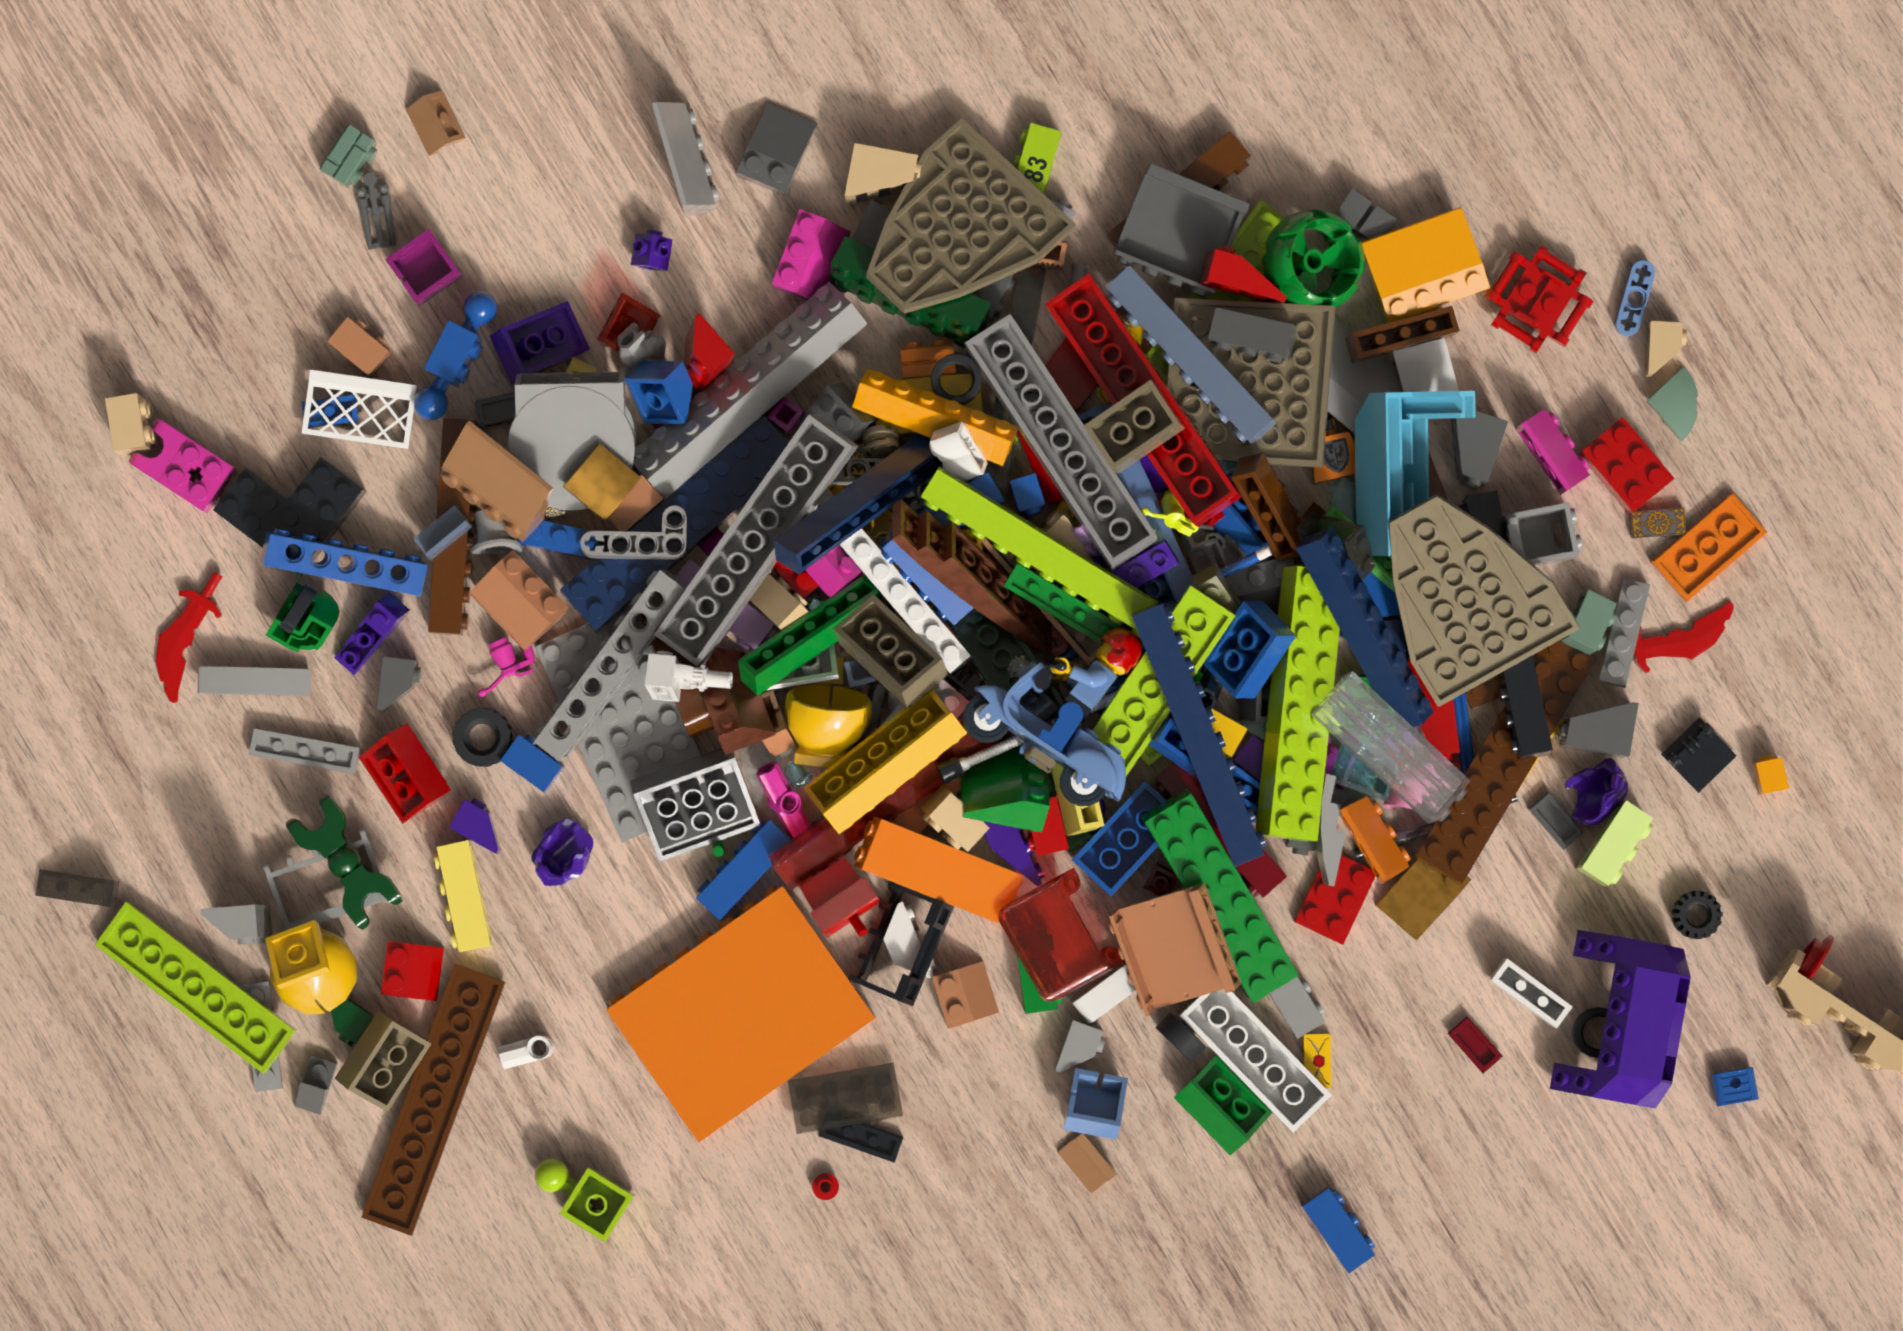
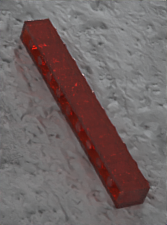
M962 718V719H961L960 721H958V722H959V723L962 725V727L965 729L964 724H963V718ZM1008 730L1001 739L994 742H980L973 739L967 733L956 744L945 750L936 760L930 762L913 778L902 784L893 794L883 799L871 811L864 814L842 833L838 834L824 816L768 856L774 869L791 890L801 886L808 877L825 870L832 861L841 855L849 853L855 845L864 840L866 837L864 835L866 825L869 821H872L874 816L891 823L896 819L897 815L907 808L914 807L921 798L938 790L944 782L936 764L954 757L960 759L962 757L968 758V756L975 753L978 754V752L984 751V749L987 750L990 746L997 743L1000 744V742L1003 743L1007 737L1012 735L1011 732Z

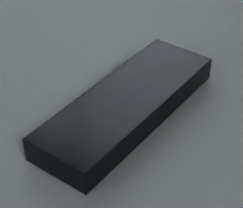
M828 1110L819 1133V1137L895 1163L903 1140L902 1136Z

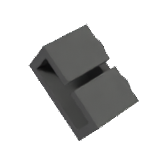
M1352 188L1335 214L1345 219L1351 225L1352 232L1359 236L1361 242L1387 233L1397 218L1378 205L1374 208L1371 206L1372 201Z

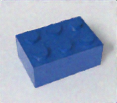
M1243 601L1235 613L1236 616L1203 665L1234 698H1255L1296 635L1263 601Z

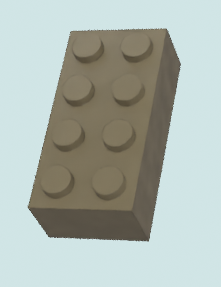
M874 594L833 628L839 644L907 709L948 676L943 659Z

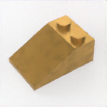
M1416 858L1375 906L1417 941L1472 879L1467 876L1463 884L1459 885Z

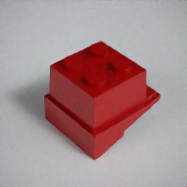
M845 857L832 861L825 870L808 877L804 884L799 886L813 909L810 914L823 934L828 938L848 924L852 925L859 937L865 935L868 930L859 917L881 902L865 877L860 879Z

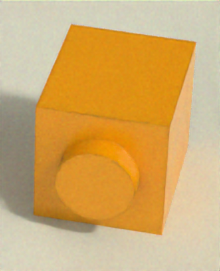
M1774 753L1758 757V763L1752 764L1759 795L1789 789L1782 757L1775 759Z

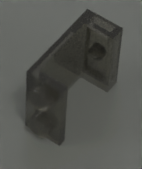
M1310 512L1296 528L1300 543L1307 536L1333 527L1363 581L1375 567L1364 526Z

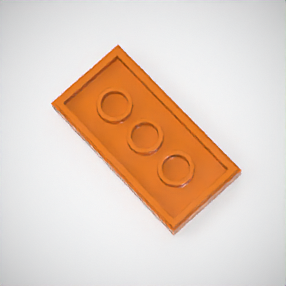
M1731 492L1688 529L1686 534L1680 536L1651 563L1686 603L1768 532L1736 495Z

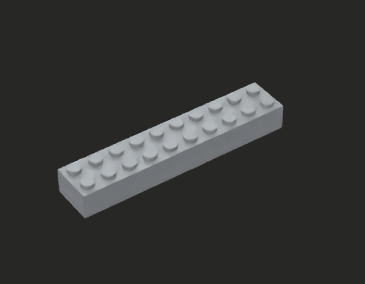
M828 282L825 286L819 288L804 304L798 306L795 312L787 319L777 324L775 329L765 338L759 340L750 351L738 358L728 370L717 376L714 382L705 390L699 392L690 402L688 419L685 424H664L662 427L657 428L653 435L645 442L635 447L633 465L665 500L868 323L853 304Z
M1011 314L966 341L965 348L971 359L980 368L981 374L1014 424L1018 426V430L1110 570H1115L1156 544V533L1084 428V424Z
M809 414L654 635L694 665H704L777 562L774 539L814 510L858 445L816 414Z

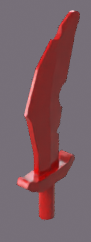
M213 571L201 593L194 590L179 591V596L187 597L191 600L183 613L163 633L159 634L155 662L160 681L166 685L164 691L172 703L178 702L179 689L186 665L183 652L188 646H192L195 637L194 629H198L208 611L213 612L216 618L222 617L218 605L210 600L223 577Z
M1727 602L1718 610L1694 621L1693 627L1689 631L1676 629L1668 633L1666 637L1660 635L1641 639L1639 631L1634 652L1635 664L1641 671L1648 673L1650 668L1647 666L1646 659L1678 657L1693 660L1715 645L1725 630V621L1729 620L1732 615L1733 603Z

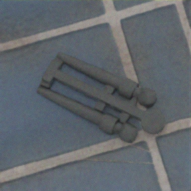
M366 173L363 181L369 186L370 193L366 194V189L363 186L357 187L355 191L359 198L357 204L361 211L368 250L395 246L396 241L390 205L392 201L391 195H388L389 185L385 182L380 183L378 186L380 192H375L374 185H376L378 178L374 173ZM380 196L383 207H378L376 197ZM367 198H371V209H367L369 207ZM381 212L385 213L390 241L383 240L379 216ZM369 214L374 215L378 243L372 244Z

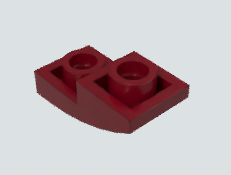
M1162 853L1143 886L1144 889L1157 896L1171 893L1178 881Z

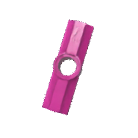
M772 761L762 765L757 769L758 771L755 775L767 795L768 806L776 811L791 840L796 841L805 838L811 833L812 826L801 807L800 796L792 791L777 762ZM786 797L785 804L782 806V801Z

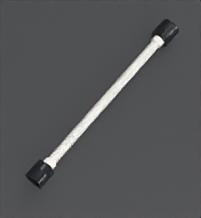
M1117 691L1113 692V694H1108L1107 697H1102L1091 713L1100 710V708L1103 709L1106 705L1108 706ZM1056 718L1050 720V722L1047 721V724L1053 727L1056 723ZM1013 736L1009 740H1004L1003 743H997L990 746V748L988 747L987 750L984 749V751L981 750L978 754L975 753L968 756V758L962 757L958 759L954 757L938 763L936 766L944 784H947L965 775L964 771L968 770L971 765L974 766L977 762H983L990 759V757L996 756V754L999 755V753L1008 751L1012 747L1015 748L1018 744L1021 745V743L1024 744L1025 742L1017 736Z

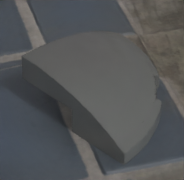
M1202 524L1199 526L1198 531L1192 533L1190 537L1181 533L1185 555L1192 576L1214 563L1220 569L1246 556V554L1229 535H1225L1223 538L1217 533H1212L1214 528L1209 525Z

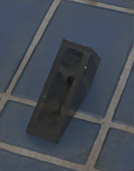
M39 869L35 896L116 907L120 881Z

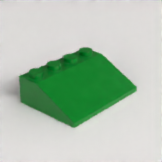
M1022 743L983 762H977L976 765H971L968 770L964 771L965 775L960 777L963 818L1042 832L1050 807L1048 776L1045 771L1025 759L1024 753H1019L1023 745ZM981 750L960 754L959 759L962 757L968 758V756H971L972 754L974 755L975 753L978 754V752H981Z

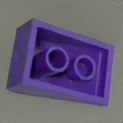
M568 301L502 327L489 336L511 384H515L517 374L541 373L590 350Z

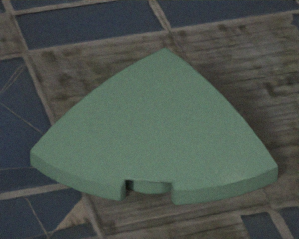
M1682 367L1646 402L1664 420L1663 423L1681 442L1687 437L1694 426L1698 414L1696 411L1698 392L1689 371Z

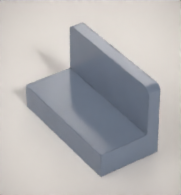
M454 505L413 540L422 549L426 557L432 560L473 526Z

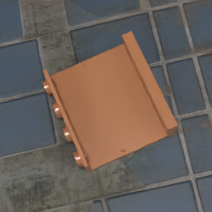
M1205 882L1115 909L1109 916V928L1113 935L1116 934L1119 942V955L1122 960L1125 959L1129 982L1132 985L1134 984L1136 988L1137 1004L1141 1010H1144L1146 1017L1150 1016L1155 1009L1223 989L1225 993L1235 991L1241 984Z

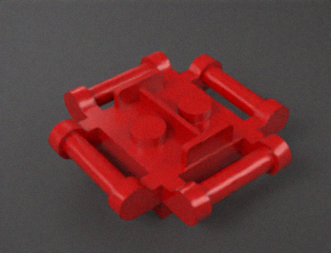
M1544 245L1539 247L1531 262L1521 254L1512 251L1508 257L1509 262L1492 289H1488L1484 295L1486 299L1501 308L1491 326L1496 329L1501 328L1530 346L1529 350L1534 353L1538 352L1546 337L1566 347L1570 341L1568 337L1585 310L1587 308L1590 309L1594 303L1591 298L1576 291L1587 272L1582 269H1575L1548 252L1549 248ZM1543 260L1573 279L1568 286L1556 276L1538 267L1540 261ZM1518 266H1520L1525 271L1508 298H1502L1500 294ZM1570 299L1576 301L1577 305L1559 332L1553 330V326ZM1506 315H1510L1538 333V336L1535 338L1505 319Z

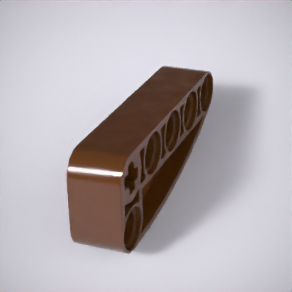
M641 613L643 622L646 626L647 617ZM658 637L654 639L652 644L656 653L657 651L671 652L673 656H676L679 664L691 666L689 660ZM698 688L681 689L680 700L675 703L690 737L693 738L713 730L714 726L701 691Z

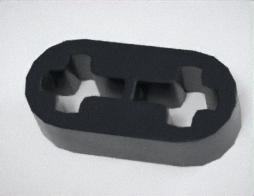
M305 584L280 622L279 628L291 634L314 599L317 590Z

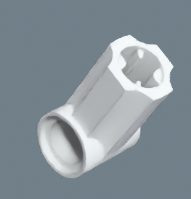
M539 1035L499 1046V1057L504 1070L550 1057L554 1051L553 1041L548 1036ZM538 1040L544 1041L547 1045V1050L543 1055L537 1054L534 1050V1044Z

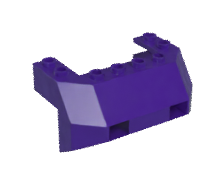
M1577 930L1573 956L1615 964L1597 1069L1593 1070L1554 1063L1549 1089L1656 1109L1673 1082L1691 975L1684 949L1626 937Z

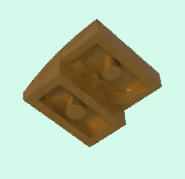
M599 443L562 487L605 521L634 488L641 477Z

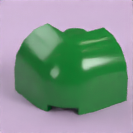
M296 582L268 629L266 636L295 652L312 649L317 651L324 644L337 622L340 613L339 607L334 598L323 590L320 595H315L292 633H287L279 628V624L303 588L301 584Z

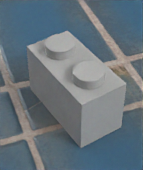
M1298 977L1269 994L1296 1039L1323 1024L1325 1021L1322 1017L1326 1015L1318 1001L1313 1003L1308 995L1312 990L1304 978L1299 980Z

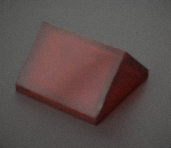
M621 292L597 341L600 345L619 354L618 336L634 322L638 325V332L653 331L660 315Z

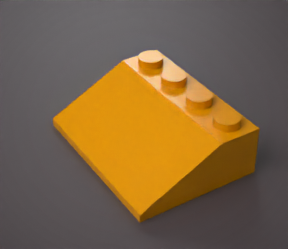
M1461 207L1361 242L1382 315L1388 323L1490 288L1482 260Z

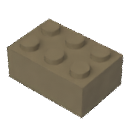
M1149 380L1084 425V428L1112 470L1117 474L1185 429L1158 386L1152 380Z
M378 1010L334 1079L349 1091L388 1112L431 1046V1043L417 1032Z

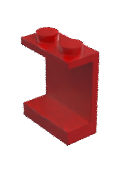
M1066 337L1045 367L1074 411L1078 412L1096 388L1098 382Z

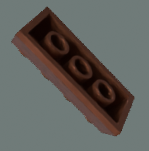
M715 648L704 665L710 671L732 672L731 689L707 687V689H704V692L701 691L717 737L725 755L776 734L761 694L757 696L741 681L738 660L744 657L745 653ZM690 662L692 667L700 668V666H696Z

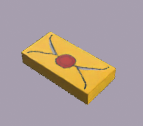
M1331 1034L1303 1035V1066L1325 1088H1331Z

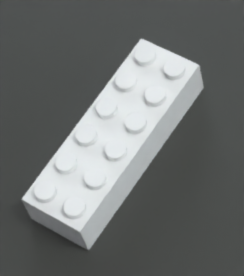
M1223 989L1199 996L1179 1014L1190 1028L1291 1132L1294 1133L1332 1096L1233 992L1225 993Z

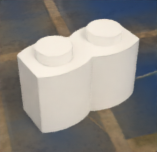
M962 421L933 432L929 444L930 450L943 463V469L962 481L984 474L987 466L986 458L979 446L974 443L969 429Z

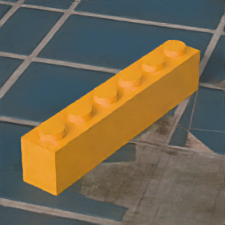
M871 369L866 370L860 381L852 407L929 438L932 437L934 431L962 421L969 429L974 443L979 446L986 460L1001 466L1004 465L1018 429V426L1012 425L1005 420H999L982 411L963 406L956 401L945 399L931 391L922 390L909 385L905 381L896 380Z

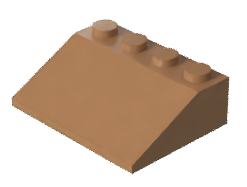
M468 421L443 463L440 474L446 485L451 488L455 487L470 504H476L490 520L500 523L511 537L518 538L522 542L544 520L553 490L551 485L471 421Z

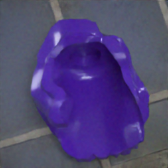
M1612 758L1603 760L1594 768H1585L1567 778L1564 784L1566 789L1574 787L1577 790V804L1571 815L1574 820L1584 823V825H1597L1601 823L1620 805L1628 794V781H1626L1623 771Z
M564 818L562 821L548 827L531 856V861L535 865V872L545 886L564 885L569 880L580 876L587 867L594 845L593 837L576 820L571 818Z

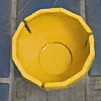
M811 683L795 686L787 694L785 702V718L789 730L798 743L794 764L829 768L851 751L852 747L868 731L872 717V702L869 697L855 689L834 685L831 709H828L831 684Z
M316 920L265 938L270 957V980L285 1005L306 1015L326 1013L325 1009L330 1012L346 1001L357 982V960L345 939L319 927V923Z

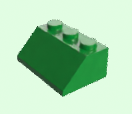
M1217 1055L1174 1097L1229 1155H1232L1246 1143L1273 1113Z

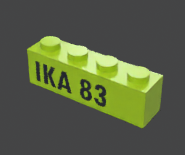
M1031 123L1029 130L1025 128L1023 130L1020 144L1024 145L1022 155L1016 154L1013 166L1045 194L1062 131Z

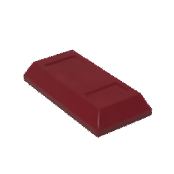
M1468 1016L1447 1033L1482 1074L1503 1057Z

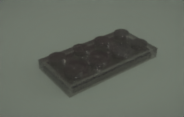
M894 1062L787 1081L796 1135L903 1117Z

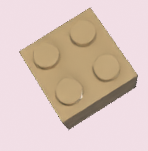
M137 393L105 398L113 451L120 456L154 451L153 444H156V434L150 428L148 418L152 417L150 402H146L145 398Z
M942 784L919 807L925 813L922 818L938 833L943 829L944 832L941 836L957 850L963 847L968 852L989 829L983 821L963 818L962 802Z

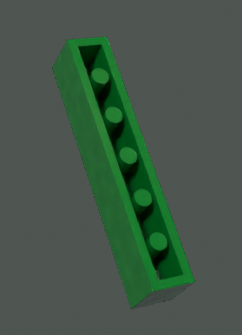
M865 575L861 576L738 660L741 681L757 696L836 643L838 639L833 628L873 594L882 602V594Z

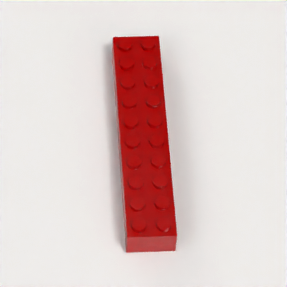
M1088 273L1045 303L1112 405L1149 380H1152L1158 386L1185 429L1148 453L1147 456L1195 526H1201L1242 497L1093 276Z

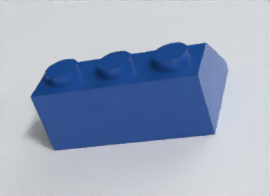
M1242 497L1222 510L1225 516L1213 526L1223 538L1225 535H1229L1236 541L1246 555L1267 545L1269 546Z

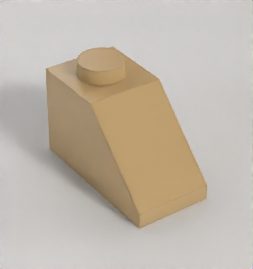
M1650 321L1647 324L1645 377H1651L1682 349V345H1686L1687 330L1683 329V322Z

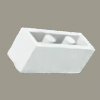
M1507 958L1501 961L1488 979L1553 1028H1558L1573 1007Z

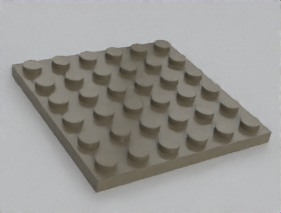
M1187 298L1174 299L1173 312L1276 422L1253 446L1248 440L1242 443L1232 432L1236 427L1230 421L1225 424L1215 414L1218 408L1212 401L1206 404L1197 394L1200 390L1194 382L1188 385L1178 374L1182 369L1176 363L1172 366L1169 364L1168 388L1219 462L1238 463L1239 458L1263 452L1270 465L1323 468L1335 306ZM1215 308L1294 324L1297 328L1290 361L1282 359L1281 363L1267 360L1266 355L1256 353L1255 357L1240 354L1239 349L1230 348L1229 351H1223L1214 348V344L1209 341L1208 336Z

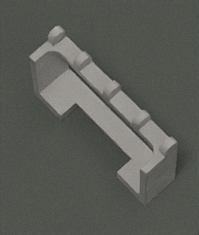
M365 828L359 829L362 839L348 845L354 848L364 845L374 873L383 874L371 839L368 838ZM312 850L314 857L296 864L292 855H287L288 867L274 872L271 871L269 863L263 864L286 930L313 920L321 924L347 914L343 909V904L297 921H291L276 877L324 860L325 858L319 851ZM375 892L365 899L364 907L373 906L387 899L380 893Z

